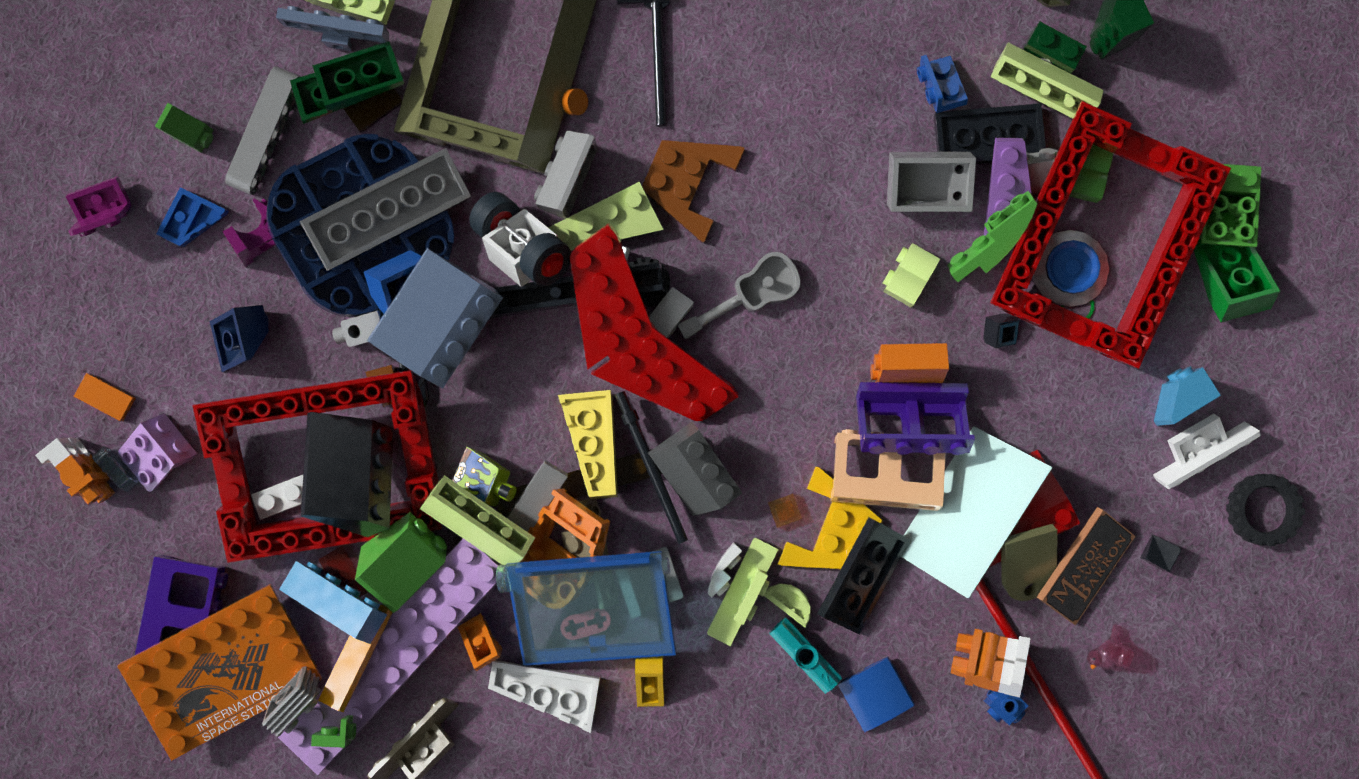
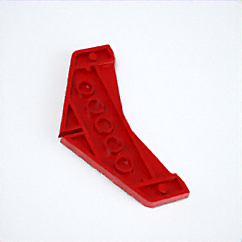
M608 223L576 246L570 255L587 370L608 356L609 359L592 370V375L691 420L703 421L738 398L739 394L730 382L720 375L717 376L655 328L650 321L625 257L619 235L613 226Z

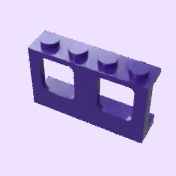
M860 382L856 400L861 452H870L871 454L897 452L902 455L909 453H925L927 455L937 453L962 455L970 453L975 441V435H970L965 401L969 393L968 384ZM870 416H899L901 418L902 434H871ZM923 417H953L956 434H925Z
M165 555L155 556L135 655L161 642L163 630L166 626L186 629L222 610L223 601L219 599L221 589H225L228 581V574L225 573L226 566H211L183 561ZM175 573L192 574L209 579L208 593L203 609L171 603L170 595Z

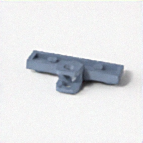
M288 6L287 9H277L276 19L284 27L323 33L321 41L330 48L351 51V38L385 43L389 40L390 33L383 23L377 20L367 19L366 22L356 21V18L352 16H330L329 13L315 10L314 14L307 13L295 6Z

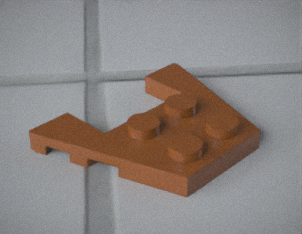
M662 140L642 188L645 194L668 212L696 239L704 243L714 220L689 210L709 161L736 171L745 148L741 146Z

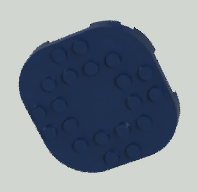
M361 134L344 139L343 143L297 166L296 164L291 166L278 177L271 189L266 211L270 235L306 296L318 307L329 313L343 317H357L380 310L370 295L364 271L409 250L422 256L428 248L449 260L454 243V230L447 210L430 217L330 270H326L300 223L301 220L417 163L418 160L412 152L396 140L392 141L379 137L377 134Z

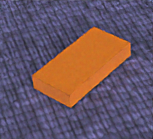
M90 373L85 374L73 396L119 421H124L136 399Z

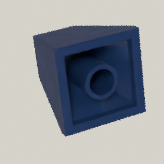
M263 305L232 308L209 321L221 372L229 371L251 360L269 332V319Z

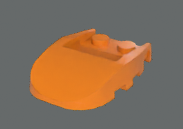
M564 488L554 489L551 494L555 497L551 504L542 507L538 514L539 519L534 527H530L528 531L535 539L520 562L577 558L549 538L556 522L590 546V557L603 556L610 521L602 519L571 497ZM595 570L523 576L524 585L531 595L546 606L560 608L572 602L581 594Z

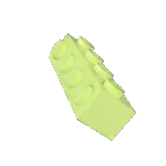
M1007 43L991 74V77L1000 83L1072 119L1081 101L1098 108L1102 99V89L1010 43Z
M445 475L434 487L420 508L506 568H508L507 563L520 562L535 539L534 536Z

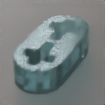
M103 446L93 455V460L125 492H129L139 483L137 477L109 448Z

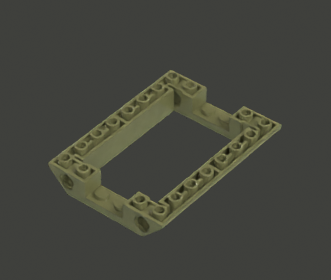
M432 0L394 132L445 146L447 143L493 156L496 161L544 174L551 160L565 112L562 106V97L572 87L597 0L563 1L525 135L429 109L461 0Z

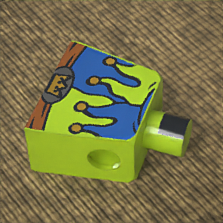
M466 447L452 481L487 505L495 507L498 505L500 498L509 502L516 493V487L507 483L510 476L509 470L484 453Z

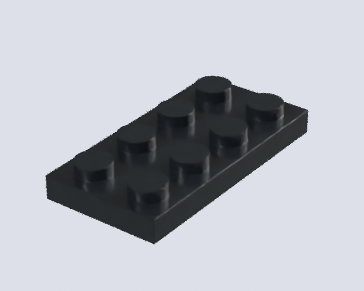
M1041 103L935 112L934 114L937 152H971L976 157V164L992 163L995 138H1023L1027 153H1036L1046 148Z
M868 517L817 614L860 635L910 539Z

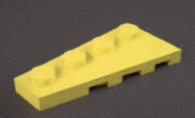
M604 390L558 395L589 498L618 497L612 391Z

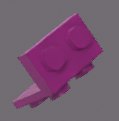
M118 176L68 193L65 196L78 220L68 232L70 236L79 234L80 237H85L96 231L95 228L104 225L106 228H110L121 223L120 219L127 216L126 212L132 205Z

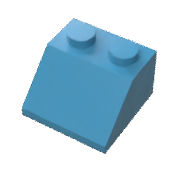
M1190 366L1184 370L1180 368L1167 376L1169 381L1162 384L1154 422L1157 426L1175 424L1221 396L1203 367L1192 369Z

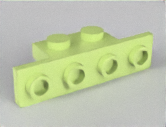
M757 538L752 540L707 631L709 636L731 646L741 624L744 625L746 619L752 620L758 607L754 603L758 595L763 597L770 582L766 580L768 577L767 572L778 551L777 548Z

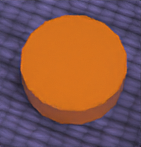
M581 89L567 90L562 97V106L565 112L569 115L583 114L588 107L587 94Z

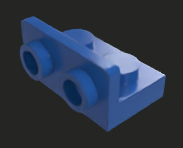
M927 55L921 56L920 66L917 67L918 79L921 83H925L927 88L925 89L926 99L929 105L933 104L936 113L967 105L968 98L951 56L930 62Z

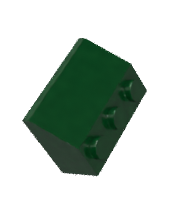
M1104 0L1102 2L1090 34L1091 50L1094 54H1098L1101 60L1129 48L1154 24L1144 0Z

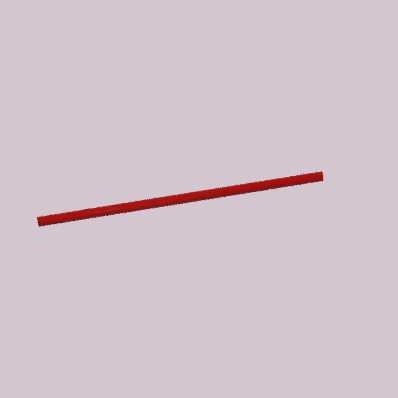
M981 579L976 590L1002 633L1007 638L1019 640L987 585ZM1028 654L1025 670L1091 779H1104Z

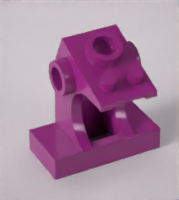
M255 198L252 199L255 207L261 214L260 225L254 231L243 233L234 230L232 226L223 231L229 244L245 267L254 262L253 258L276 245L267 225L266 211L268 201L262 199L261 202Z

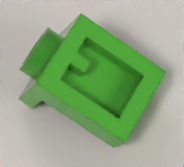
M347 715L341 719L340 731L335 726L321 727V730L312 734L311 746L347 747L356 737L357 726L356 723H353V715Z

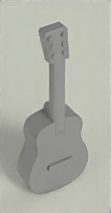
M772 252L763 256L752 271L741 275L734 284L736 296L699 317L695 316L678 323V328L684 339H688L703 329L704 325L741 304L750 312H755L766 304L783 302L792 298L800 287V277L793 262L780 252Z

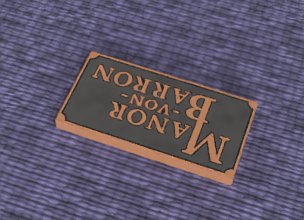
M1097 507L1037 598L1066 620L1076 625L1135 538V535L1107 512Z

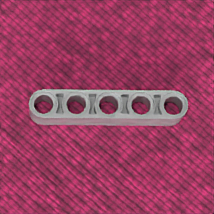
M277 66L272 68L228 169L225 179L227 186L250 195L256 193L255 186L263 177L267 167L265 165L267 158H271L277 144L275 139L278 133L281 134L287 117H285L288 109L292 108L295 101L290 80L301 76Z

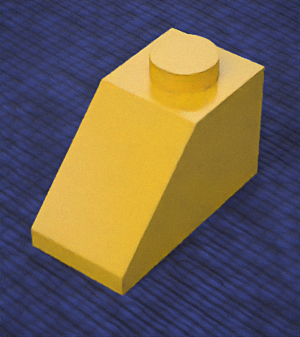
M663 656L635 658L637 707L664 706Z

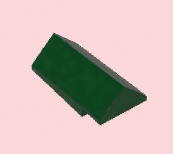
M390 41L312 65L314 73L290 80L303 124L404 84Z

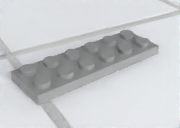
M445 148L301 220L300 223L326 270H330L471 197Z

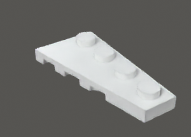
M495 660L492 662L488 689L518 702L528 704L536 710L551 714L559 718V720L574 724L582 728V730L591 733L600 677Z

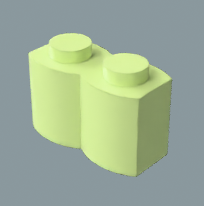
M913 243L908 249L903 247L895 260L900 263L896 271L894 272L890 269L883 281V284L886 285L883 292L912 307L940 258Z

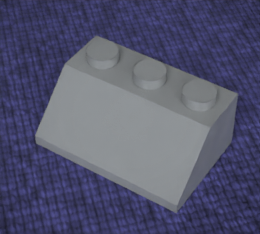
M566 131L564 137L560 136L555 147L557 155L554 162L549 161L544 173L547 176L543 186H538L534 196L538 209L562 219L569 217L598 150L594 136Z

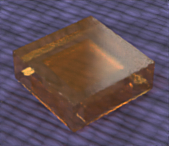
M793 493L767 502L777 528L802 519Z

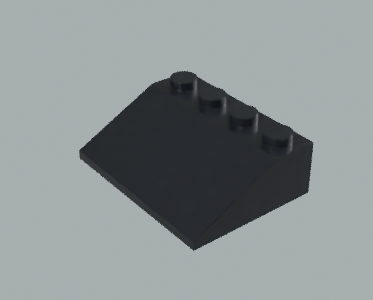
M317 412L307 413L301 517L365 537H370L390 529L393 428L370 419Z

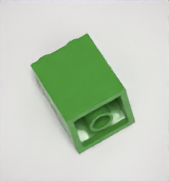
M409 512L393 523L390 529L382 531L361 546L355 580L390 611L395 613L445 563L447 545L440 536H436L428 529L422 519L416 518Z

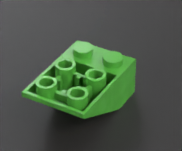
M1223 164L1230 167L1231 170L1200 235L1201 244L1256 248L1261 167Z

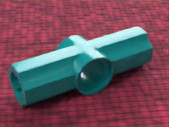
M787 617L776 624L769 632L775 641L796 662L797 666L825 694L831 691L842 679L838 672ZM803 649H810L813 653L812 658L808 662H802L798 659L799 652Z

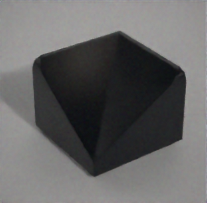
M1010 314L986 317L983 336L984 343L994 348L1016 344L1019 319Z
M1152 535L1140 559L1162 571L1170 573L1182 549Z

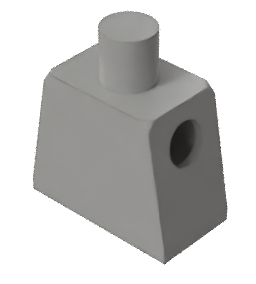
M378 310L341 321V327L335 328L332 331L335 342L337 344L346 342L348 347L368 342L367 339L383 316L382 312Z

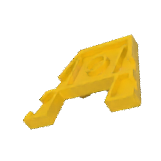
M815 466L807 489L831 498L834 479ZM832 501L813 551L786 541L778 565L841 569L868 517L881 523L882 519L864 504Z

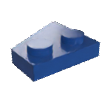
M180 187L156 235L176 245L185 247L224 218L229 211Z

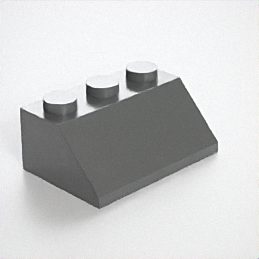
M693 422L648 452L692 516L719 510L743 494Z

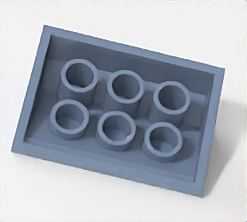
M427 248L367 341L422 378L443 389L503 297L488 284Z

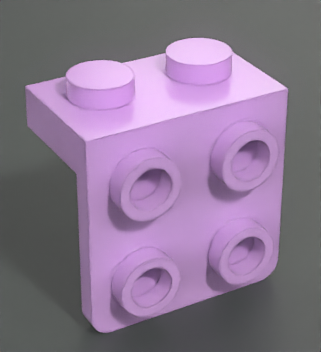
M163 413L140 423L119 449L118 454L147 491L151 492L157 489L174 468L191 461L197 455V452L166 414Z

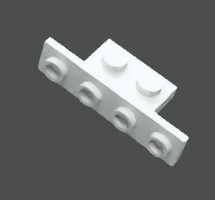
M1212 414L1167 440L1176 462L1153 474V476L1164 487L1171 489L1196 473L1204 471L1205 468L1215 462L1226 458L1239 448L1250 444L1261 436L1260 431L1244 421L1225 433L1220 417Z

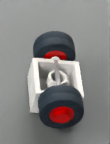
M500 192L488 193L481 197L474 205L470 214L471 228L483 239L489 260L519 286L522 287L530 280L540 286H548L558 281L565 274L571 263L570 248L558 238L557 234L526 209L520 211L515 202Z

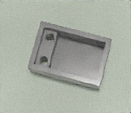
M889 152L887 206L891 212H972L976 157L971 152ZM960 165L959 169L955 170V167Z

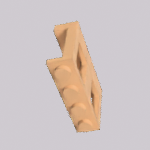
M842 430V433H837L834 442L836 443L831 501L939 511L943 507L945 453L933 455V477L931 483L903 481L901 479L902 454L897 452H883L879 454L877 478L853 477L846 473L848 445L860 446V434L856 430ZM871 432V434H884L881 432Z

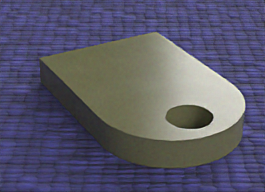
M1053 524L1011 535L1001 548V580L1006 592L1011 598L1018 601H1028L1037 598L1057 568V529ZM1033 583V585L1030 588L1025 589L1026 586Z

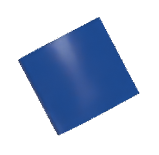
M889 656L865 667L863 671L842 680L838 684L864 733L893 719L915 705Z

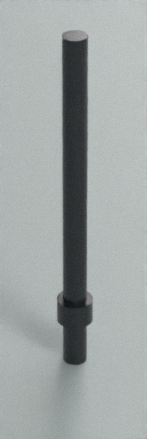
M625 391L617 393L615 397L623 413L621 418L624 425H628L676 540L678 544L687 541L688 538L657 465L648 454L650 449L638 423V420H640L636 409H632Z

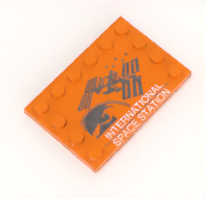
M271 584L117 665L171 761L266 710L269 702L302 667H307V670H311V674L315 673V677H319L320 680L322 679L315 662Z

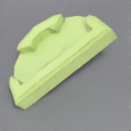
M777 584L769 587L764 596L806 628L810 620V605L804 593L791 584Z

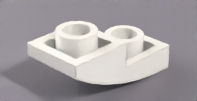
M672 287L649 316L650 321L659 332L669 338L676 330L678 323L693 307L694 302Z
M734 542L723 554L712 574L708 588V595L711 598L715 594L721 596L729 588L730 584L728 581L731 577L724 569L728 567L731 570L741 560L739 554L742 550Z

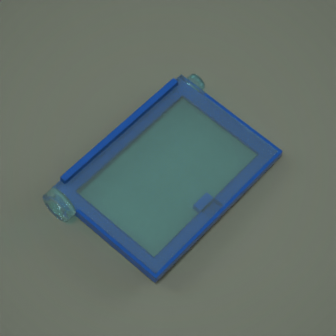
M662 551L517 562L498 565L496 581L500 593L510 592L523 666L676 655L677 651L665 576L670 574V562L668 557L663 558Z

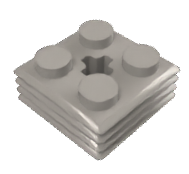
M302 667L269 702L262 725L267 726V730L275 733L276 737L281 736L284 731L289 734L298 724L299 720L297 718L303 712L308 714L317 704L318 700L315 698L321 691L318 688L319 677H315V673L311 674V670H307V667Z

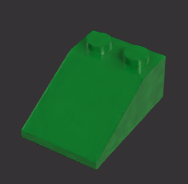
M1201 239L1197 241L1194 248L1196 260L1208 300L1221 323L1272 308L1280 290L1254 247L1201 244Z

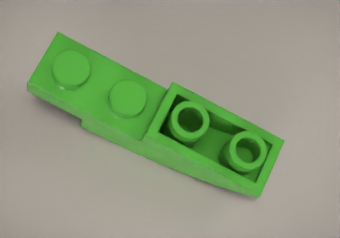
M1029 190L1024 194L1015 196L1011 200L1010 205L1002 211L993 213L984 224L988 234L978 237L970 248L964 252L957 253L950 263L947 264L951 275L957 282L979 266L987 273L1019 241L1037 206V202Z

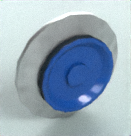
M1073 230L1056 232L1051 235L1033 275L1034 283L1040 293L1052 300L1051 302L1054 304L1068 307L1086 304L1097 297L1106 285L1109 272L1107 255L1099 242L1086 233Z

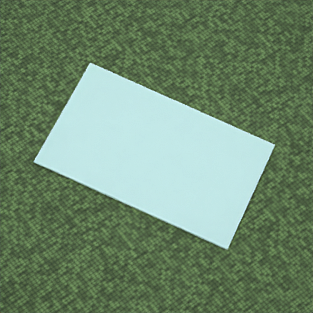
M975 426L970 431V435H975V441L970 453L955 455L945 470L943 507L939 511L919 510L903 535L909 538L910 541L901 556L968 599L1052 469L1051 466Z

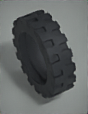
M1256 474L1245 477L1243 481L1238 482L1234 486L1235 489L1228 496L1230 500L1229 504H1226V512L1229 513V517H1227L1229 524H1232L1234 532L1247 542L1262 546H1275L1276 544L1286 543L1288 538H1293L1297 534L1296 530L1301 528L1304 522L1301 520L1302 515H1305V508H1302L1304 500L1302 495H1298V488L1294 484H1290L1288 479L1278 477L1275 474ZM1261 487H1269L1277 491L1282 496L1286 505V515L1282 524L1270 532L1255 530L1248 523L1245 515V503L1248 496L1254 490Z

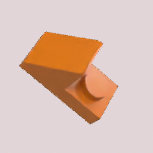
M481 613L458 626L476 671L500 658L502 646L493 638L488 623Z

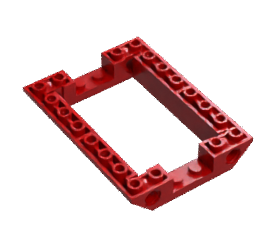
M1081 101L1037 197V206L1034 214L1014 248L990 304L1014 317L1107 358L1139 369L1231 168L1183 146L1173 148L1130 129L1132 123ZM1092 145H1096L1183 185L1117 330L1107 324L1094 322L1058 306L1044 296L1022 290L1027 289Z
M412 370L192 405L204 459L212 458L222 506L216 510L227 563L371 540L379 534L365 537L304 517L256 525L254 507L236 426L304 416L309 412H330L387 403L391 400L393 411L391 412L394 429L399 428L408 474L405 480L407 497H410L411 500L391 503L390 526L411 512L416 518L422 519L429 530L442 529L440 522L420 509L439 482L422 393Z

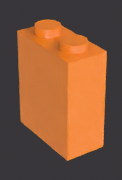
M947 343L881 344L878 354H874V364H871V380L888 383H943L949 370Z

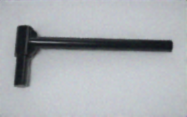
M617 0V4L643 3L649 10L652 9L656 126H667L662 9H665L670 4V0Z

